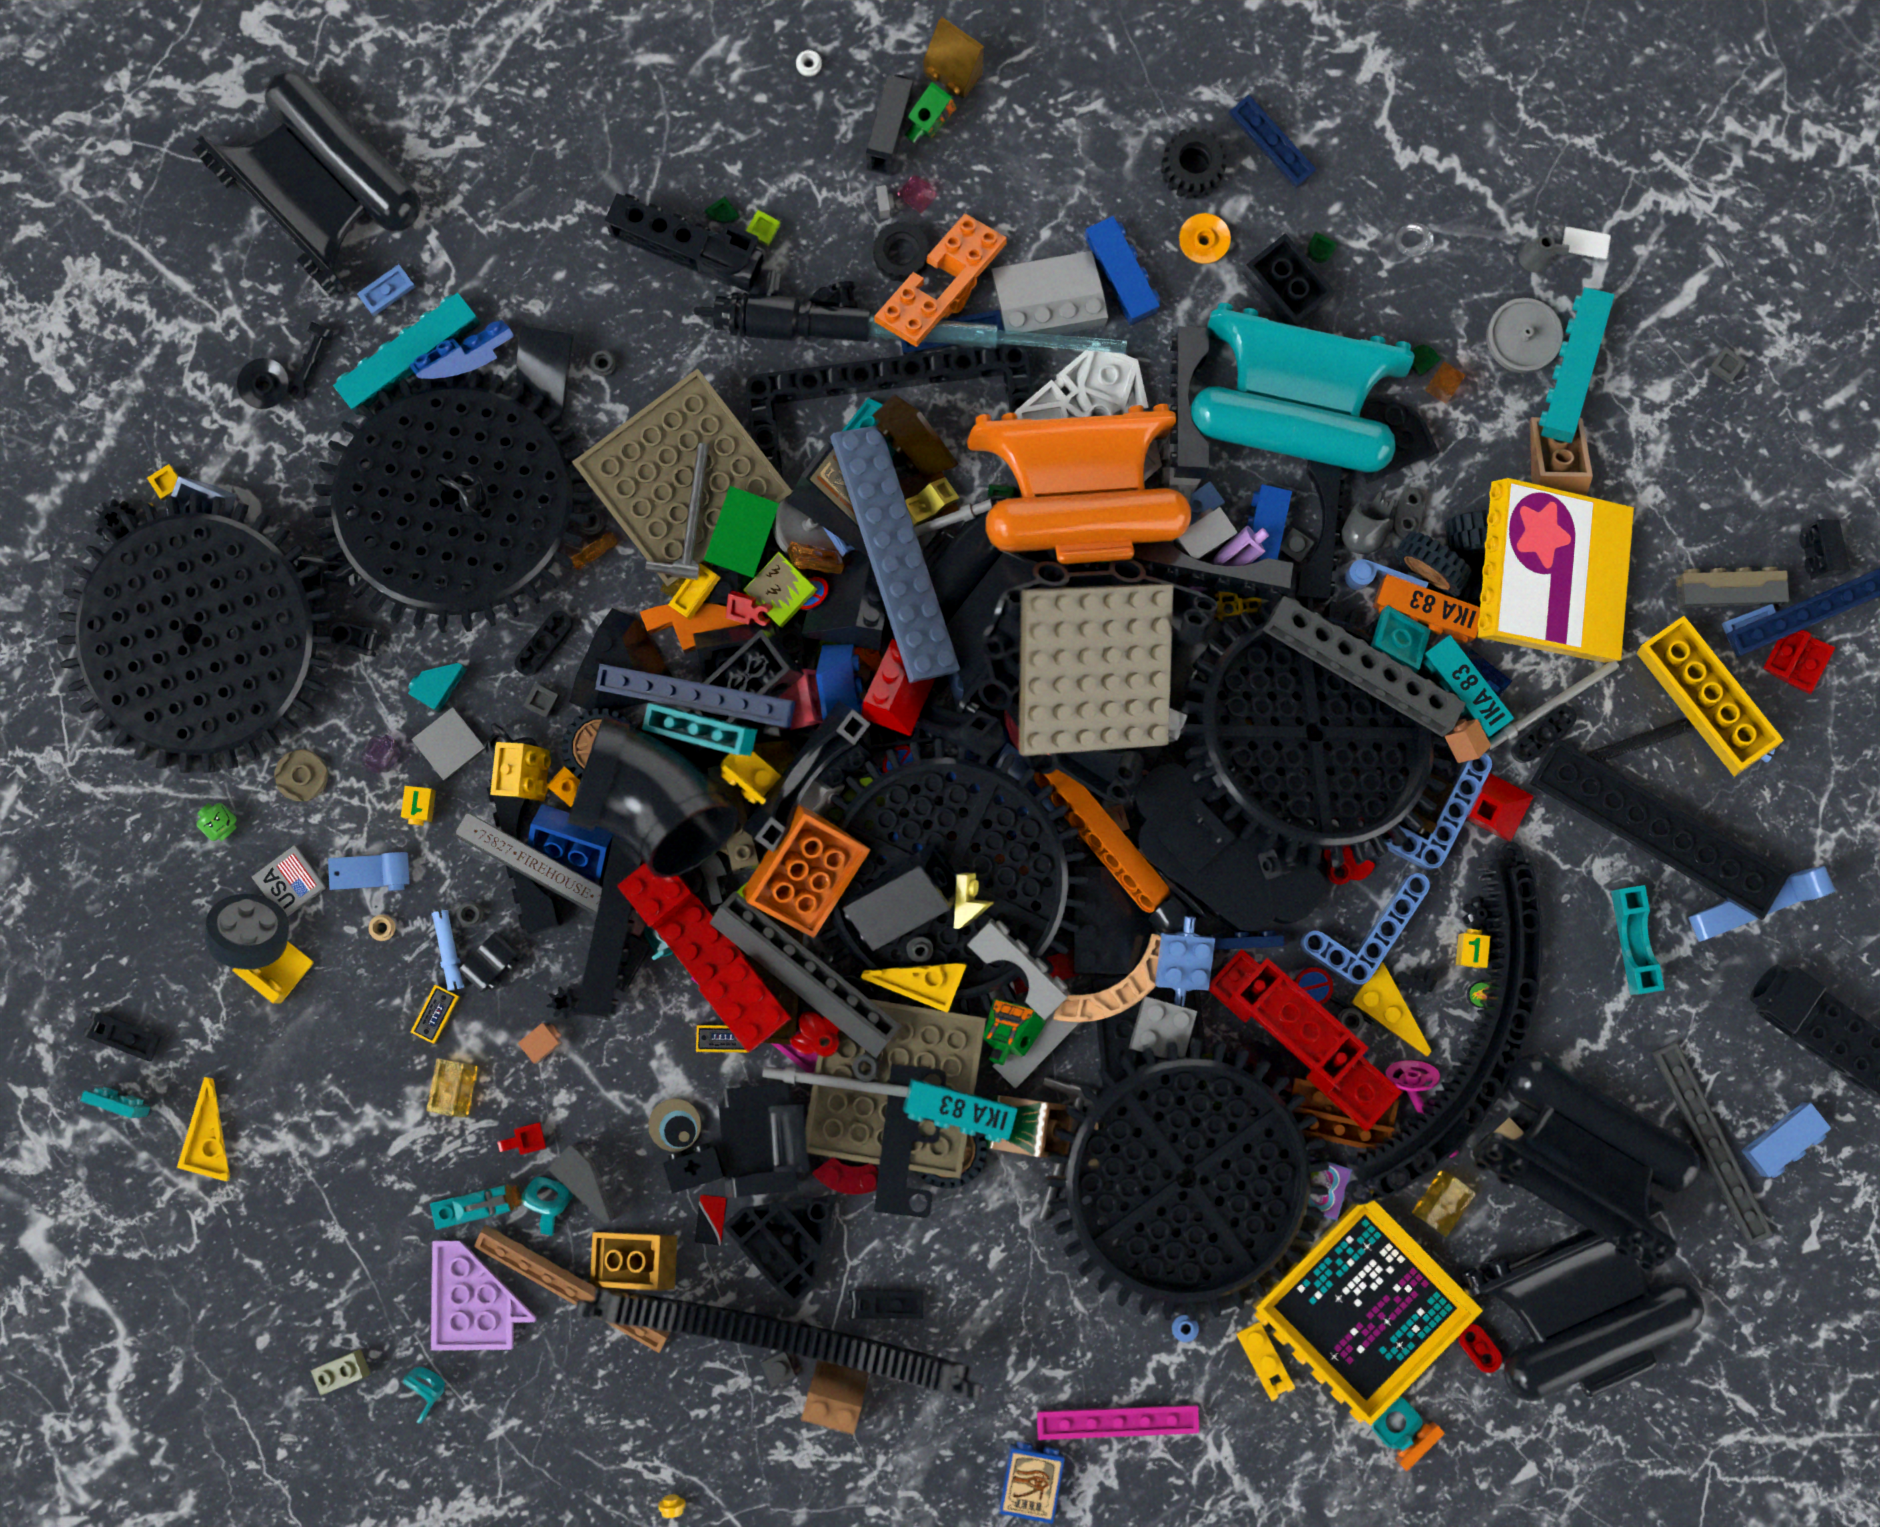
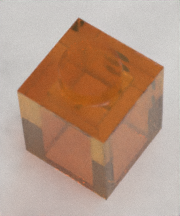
M1443 362L1428 383L1425 391L1446 404L1466 375L1448 363Z

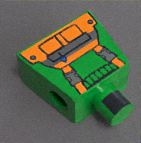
M931 82L908 115L912 126L904 136L914 145L918 144L924 134L932 139L957 109L953 98L933 82ZM930 117L927 121H923L924 118Z
M994 999L983 1034L984 1040L994 1048L989 1059L1003 1066L1009 1054L1020 1057L1025 1056L1047 1021L1034 1009Z

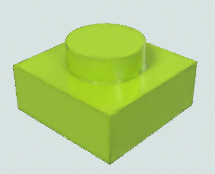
M757 210L746 231L758 236L760 243L769 246L781 224L780 221Z

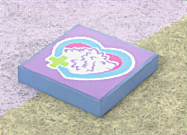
M1309 1156L1310 1161L1319 1160ZM1327 1162L1329 1170L1311 1172V1183L1325 1185L1329 1189L1328 1195L1321 1196L1310 1194L1308 1206L1319 1208L1324 1213V1217L1337 1221L1345 1196V1187L1349 1182L1352 1169Z

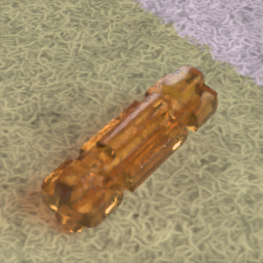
M606 533L602 536V540L599 541L597 539L581 550L582 553L580 555L577 553L571 557L574 568L580 571L587 566V562L591 563L606 553L607 548L612 549L615 547L618 541L613 533Z

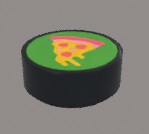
M1484 982L1471 984L1466 994L1468 1002L1476 1008H1485L1480 1003V1000L1487 999L1482 990L1489 989L1490 986Z

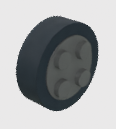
M237 894L226 897L217 902L207 915L205 929L206 947L217 961L232 968L251 970L268 966L278 960L286 949L289 929L288 917L276 902L260 895Z

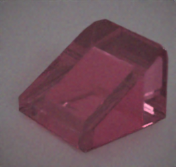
M915 175L897 193L898 196L919 213H922L937 196L929 183Z

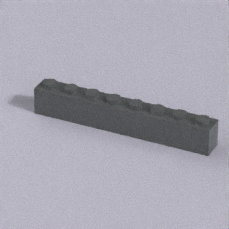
M734 891L726 899L712 918L711 925L875 1058L901 1027L899 1023L768 917L747 903L737 892Z

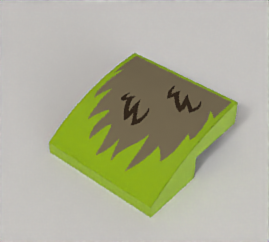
M778 552L743 590L748 595L757 597V605L770 604L773 607L772 610L765 613L782 628L818 589L783 554Z

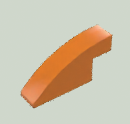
M702 603L691 620L671 608L668 604L640 611L649 635L674 626L685 654L696 650L694 633L744 625V623L725 618L726 606L711 603Z

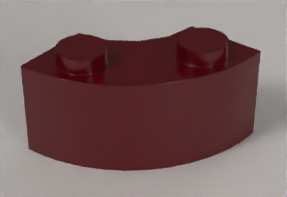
M832 1157L812 1172L821 1183L840 1193L858 1195L877 1190L879 1170L872 1163L852 1166L843 1163L836 1157Z

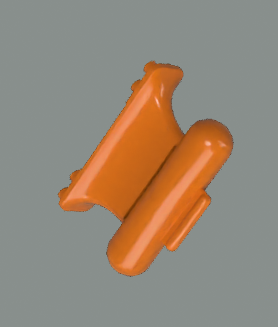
M1167 404L1154 406L1152 412H1144L1143 406L1135 405L1128 409V413L1110 416L1032 420L1018 419L1016 413H1006L1002 415L1001 421H992L989 414L976 417V425L971 429L967 439L968 448L971 451L991 452L1001 457L1012 470L1022 498H1010L999 501L988 512L986 517V533L990 542L999 550L1023 552L1056 549L1057 560L1061 564L1129 560L1134 556L1133 544L1171 541L1181 537L1188 530L1191 522V507L1184 495L1178 490L1169 488L1145 489L1144 462L1149 445L1154 440L1167 437L1171 428L1176 423V414L1173 411H1169Z

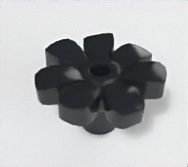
M1476 897L1471 899L1472 905L1464 904L1462 910L1468 913L1462 917L1464 924L1472 923L1471 929L1480 930L1481 926L1484 929L1492 926L1490 922L1486 921L1488 917L1492 916V913L1487 912L1485 909L1491 905L1490 902L1483 901L1481 903L1480 898Z

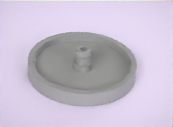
M1518 298L1505 303L1495 312L1488 324L1486 339L1490 353L1501 366L1517 373H1531L1544 368L1556 357L1562 345L1563 331L1558 316L1548 305L1531 298Z
M791 495L782 500L772 524V531L777 544L788 556L800 562L815 563L828 558L836 552L837 548L824 528L788 503Z

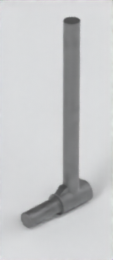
M698 443L682 559H678L673 564L647 561L645 571L671 574L672 577L698 580L700 566L693 561L708 444Z
M1045 1076L1042 1086L1067 1094L1070 1101L1073 1102L1072 1106H1075L1081 1112L1083 1106H1088L1092 1103L1082 1094L1080 1090L1081 1085L1072 1082L1068 1084ZM1073 1119L1071 1132H1075L1079 1121ZM1054 1164L1051 1175L1062 1176L1065 1164ZM1047 1187L1038 1218L1049 1220L1051 1211L1048 1208L1047 1202L1055 1199L1058 1187Z

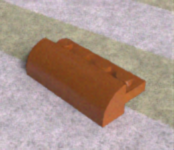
M1294 1076L1292 1082L1293 1090L1289 1098L1293 1094L1300 1092L1306 1100L1300 1106L1291 1111L1295 1119H1299L1305 1114L1313 1113L1318 1120L1312 1126L1301 1130L1304 1136H1321L1326 1141L1363 1149L1367 1147L1375 1148L1376 1142L1384 1143V1137L1392 1138L1391 1132L1395 1131L1394 1122L1399 1105L1398 1098L1366 1132L1307 1078Z

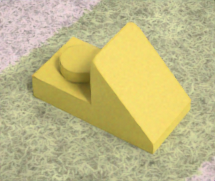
M965 872L957 875L954 928L959 929L968 926L994 903L993 901L974 900L978 893V881L975 880L976 873Z

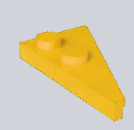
M1381 962L1370 980L1361 986L1350 1003L1428 1057L1431 1049L1385 964Z
M950 963L864 970L861 978L948 1013L967 964Z
M204 1077L177 1168L229 1181L230 1174L214 1079Z

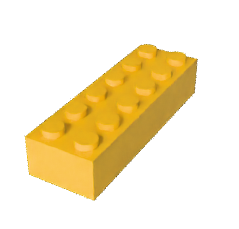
M1685 616L1642 644L1637 651V655L1734 777L1777 748L1784 741Z

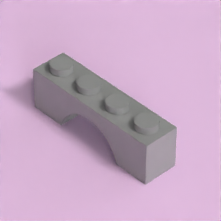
M991 919L969 941L968 946L986 964L996 960H1008L1019 965L1026 973L1029 981V992L1025 1002L1045 1020L1067 998V985L1059 977L1053 978L1047 972L1048 967L1039 958L1034 960L1027 953L1029 951L1028 947L1021 940L1017 939L1015 941L1008 934L1010 930L1000 920L995 922Z

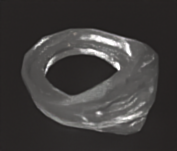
M1411 223L1402 227L1397 232L1395 239L1398 251L1409 256L1423 255L1431 249L1434 243V236L1431 230L1420 223ZM1416 230L1419 233H1423V242L1419 243L1416 247L1406 248L1401 244V238L1407 231Z

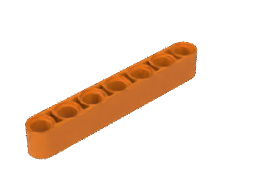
M1058 769L1050 774L1035 772L1034 780L1039 788L1042 789L1048 784L1054 787L1052 793L1048 796L1049 800L1055 807L1063 804L1068 806V811L1063 815L1072 827H1078L1080 837L1142 910L1151 913L1169 897L1170 889L1085 786Z

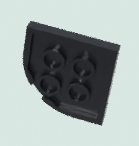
M1374 398L1364 401L1359 417L1379 421L1389 426L1395 436V453L1392 461L1378 472H1362L1367 484L1440 453L1426 422L1413 408L1388 398Z

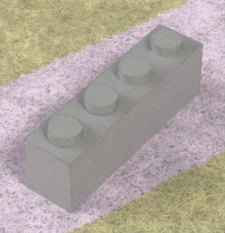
M1053 1011L1045 1019L1047 1022L1025 1056L1020 1057L1009 1054L1003 1066L996 1063L992 1066L1016 1089L1079 1022L1053 1020Z

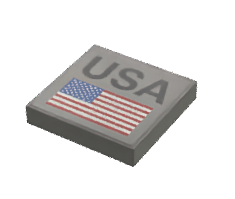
M295 845L252 876L266 898L276 902L285 911L287 917L327 888Z

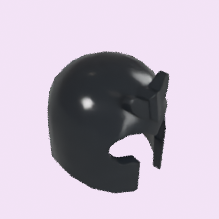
M1173 890L1170 891L1172 899L1169 901L1165 900L1148 919L1160 934L1183 931L1185 916H1193L1196 919L1201 918V915L1196 913Z

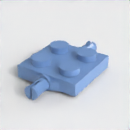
M1193 916L1184 917L1183 931L1161 933L1155 985L1176 990L1173 1005L1181 1007L1185 1006L1186 991H1209L1215 938L1212 936H1200L1194 933L1196 917Z

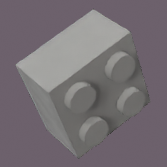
M1220 507L1214 511L1212 508H1209L1198 516L1199 519L1195 521L1196 523L1193 525L1190 523L1188 530L1181 537L1174 539L1173 546L1184 554L1202 562L1218 552L1238 533Z
M1144 997L1140 1005L1129 1048L1142 1052V1045L1148 1044L1154 1051L1155 1056L1168 1058L1166 1042L1167 1039L1172 1038L1178 1046V1056H1185L1197 1011Z

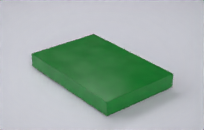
M729 486L704 561L754 578L780 503Z

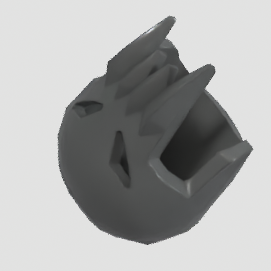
M1379 492L1365 513L1361 512V503L1357 501L1342 529V539L1347 549L1356 554L1364 555L1376 552L1385 543L1394 523L1390 520L1395 499L1390 504L1389 501L1385 503V499L1381 501L1382 492Z

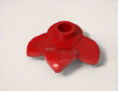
M1351 848L1342 849L1344 864L1340 866L1343 870V875L1338 877L1334 873L1335 868L1332 865L1330 850H1324V857L1328 863L1326 876L1333 884L1343 885L1350 879L1362 880L1375 867V864L1369 860L1357 865Z
M803 1012L799 1020L802 1032L790 1039L792 1046L800 1053L806 1055L816 1052L821 1057H829L835 1054L839 1048L837 1035L840 1028L825 1016L821 1018L814 1012ZM824 1039L830 1040L827 1046H821V1042Z

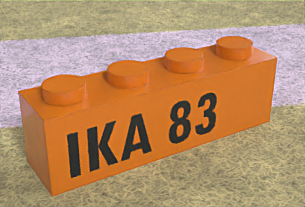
M1388 574L1382 578L1372 606L1378 609L1379 614L1388 605L1426 626L1433 634L1442 635V633L1451 635L1456 642L1462 644L1471 642L1476 638L1479 629L1480 607Z

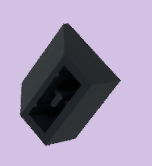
M1820 519L1800 530L1799 542L1806 555L1805 570L1810 574L1811 580L1838 576L1850 571L1840 520Z

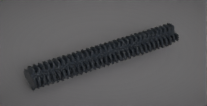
M1685 718L1683 720L1680 719V721L1677 720V722L1666 724L1656 728V730L1653 729V731L1650 730V732L1647 731V733L1644 732V734L1641 733V735L1638 734V736L1635 735V737L1632 736V738L1620 740L1619 742L1592 750V752L1589 751L1586 755L1599 763L1600 760L1602 762L1606 758L1607 760L1615 758L1616 756L1640 749V747L1643 748V746L1646 747V745L1649 746V744L1666 740L1667 737L1669 739L1670 736L1672 738L1688 732L1687 721Z

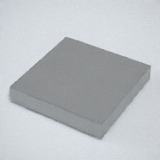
M453 707L411 739L444 781L486 749Z

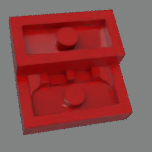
M1800 630L1777 641L1763 669L1789 685L1811 695L1835 651V647L1811 637L1812 633Z

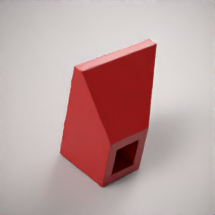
M1489 773L1466 820L1511 842L1534 796Z

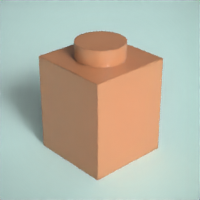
M1466 719L1458 720L1454 729L1444 736L1458 763L1479 759L1491 747L1478 719L1466 721Z
M541 1023L519 1041L518 1045L534 1064H538L562 1044L559 1039L562 1035L553 1024L548 1026L547 1023Z

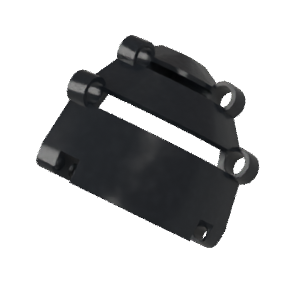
M1132 559L1112 561L1108 571L1069 573L1065 567L1054 562H1040L1034 566L1030 582L1005 591L999 598L993 618L983 633L981 641L989 672L980 683L978 694L986 706L994 710H1006L1020 729L1022 590L1171 584L1173 585L1169 708L1181 712L1180 707L1186 701L1189 690L1185 689L1184 686L1189 678L1195 679L1198 671L1192 667L1193 663L1198 657L1203 659L1209 643L1202 641V639L1211 627L1217 603L1214 599L1199 591L1146 576L1144 567ZM996 685L1002 687L1005 692L998 689ZM1164 745L1049 753L1050 755H1024V759L1029 767L1036 769L1035 772L1050 774L1058 769L1102 798L1124 804L1138 786L1141 774L1148 775Z

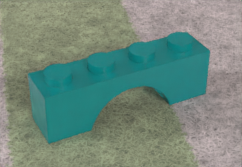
M1645 885L1611 891L1630 995L1665 990L1660 963L1653 954L1648 936L1650 908Z

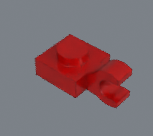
M541 1122L514 1129L515 1137L497 1142L499 1152L518 1148L520 1155L547 1148Z

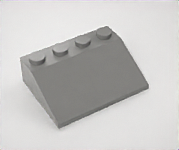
M1092 251L991 269L1005 343L1106 326L1108 314Z

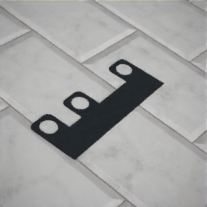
M891 1064L889 1084L909 1087L911 1078L924 1081L927 1075L935 1074L940 1078L941 1086L945 1087L947 1076L945 1071L940 1069ZM888 1095L874 1212L927 1218L931 1213L932 1193L929 1190L907 1187L912 1141L932 1144L938 1142L941 1127L935 1126V1133L931 1137L921 1136L918 1131L921 1122L907 1118L908 1113L903 1111L906 1097ZM924 1118V1120H930L934 1123V1120ZM916 1194L923 1195L927 1200V1206L921 1212H916L910 1207V1199Z

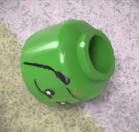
M208 803L197 813L200 818L196 825L211 841L219 839L222 842L237 828L234 825L237 820L236 816L222 803H216L213 806Z

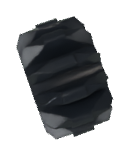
M116 499L111 500L110 506L105 502L102 503V508L104 509L102 512L99 510L95 511V514L99 516V519L92 521L93 525L98 526L95 532L97 535L103 536V540L108 543L109 541L104 537L102 530L105 527L111 528L122 538L129 533V530L124 525L121 515L128 513L134 517L137 513L133 507L129 508V503L122 501L119 504ZM134 517L138 524L140 522L137 517ZM115 518L120 520L117 525L113 523Z

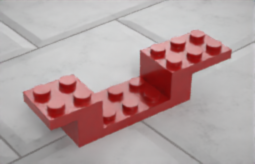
M644 863L617 885L647 925L658 932L700 986L698 990L748 1053L752 1052L792 1019L762 982L764 979L738 946L710 924L714 916L680 875L668 878L657 877L650 872Z
M1241 949L1209 983V991L1245 1024L1253 1017L1312 1071L1306 1078L1364 1131L1368 1132L1402 1093L1397 1086L1362 1056L1369 1048L1268 958L1260 965Z

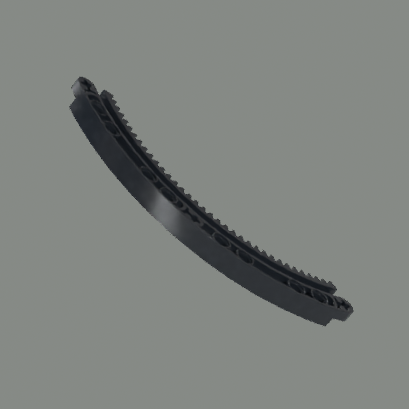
M1515 842L1500 844L1496 848V859L1482 862L1477 868V871L1484 872V875L1479 880L1487 883L1482 888V891L1489 892L1484 901L1491 903L1485 909L1487 912L1492 913V916L1488 917L1486 921L1493 923V926L1487 929V932L1493 934V937L1490 938V943L1493 944V947L1489 948V953L1493 955V958L1488 959V963L1492 965V968L1485 971L1491 976V979L1484 980V983L1490 987L1489 989L1482 990L1487 999L1480 1000V1003L1485 1008L1477 1010V1013L1482 1018L1474 1020L1478 1029L1470 1030L1475 1036L1474 1039L1467 1038L1466 1040L1470 1048L1463 1047L1462 1049L1466 1057L1458 1056L1457 1059L1461 1066L1453 1065L1452 1067L1456 1074L1447 1075L1450 1083H1441L1444 1091H1435L1437 1098L1428 1099L1431 1106L1423 1105L1422 1110L1424 1113L1416 1112V1120L1408 1119V1126H1399L1400 1132H1391L1392 1138L1384 1137V1143L1376 1142L1375 1148L1367 1147L1366 1152L1359 1151L1357 1156H1348V1169H1352L1355 1179L1350 1181L1345 1187V1197L1350 1203L1365 1205L1376 1199H1387L1405 1190L1437 1168L1458 1150L1483 1122L1501 1096L1514 1066L1519 1061L1532 1024L1538 998L1543 951L1542 916L1532 862H1525L1523 851L1520 845ZM1508 850L1513 851V855L1510 858L1505 857V853ZM1512 862H1517V865L1508 866ZM1520 884L1523 886L1522 896L1519 893ZM1524 916H1526V918H1527V925H1526V927H1525L1524 924H1523V917H1524ZM1521 985L1524 987L1523 995L1520 994ZM1514 1015L1517 1017L1516 1026L1512 1022ZM1485 1083H1487L1488 1086L1486 1094H1484L1483 1092V1085ZM1467 1108H1469L1470 1110L1469 1119L1465 1118V1111ZM1421 1155L1422 1164L1418 1167L1417 1158ZM1395 1171L1397 1179L1392 1184L1391 1175ZM1357 1187L1369 1190V1192L1364 1191L1360 1193V1198L1354 1196Z
M596 1288L594 1301L577 1300L574 1313L582 1317L601 1319L602 1322L610 1324L615 1323L668 1332L673 1331L687 1335L692 1334L777 1350L778 1352H787L801 1357L818 1359L819 1361H827L832 1364H839L840 1366L868 1371V1373L880 1376H887V1378L905 1381V1383L922 1386V1388L938 1391V1393L951 1395L953 1393L967 1398L981 1399L983 1384L970 1380L972 1366L852 1334L728 1308L646 1294Z

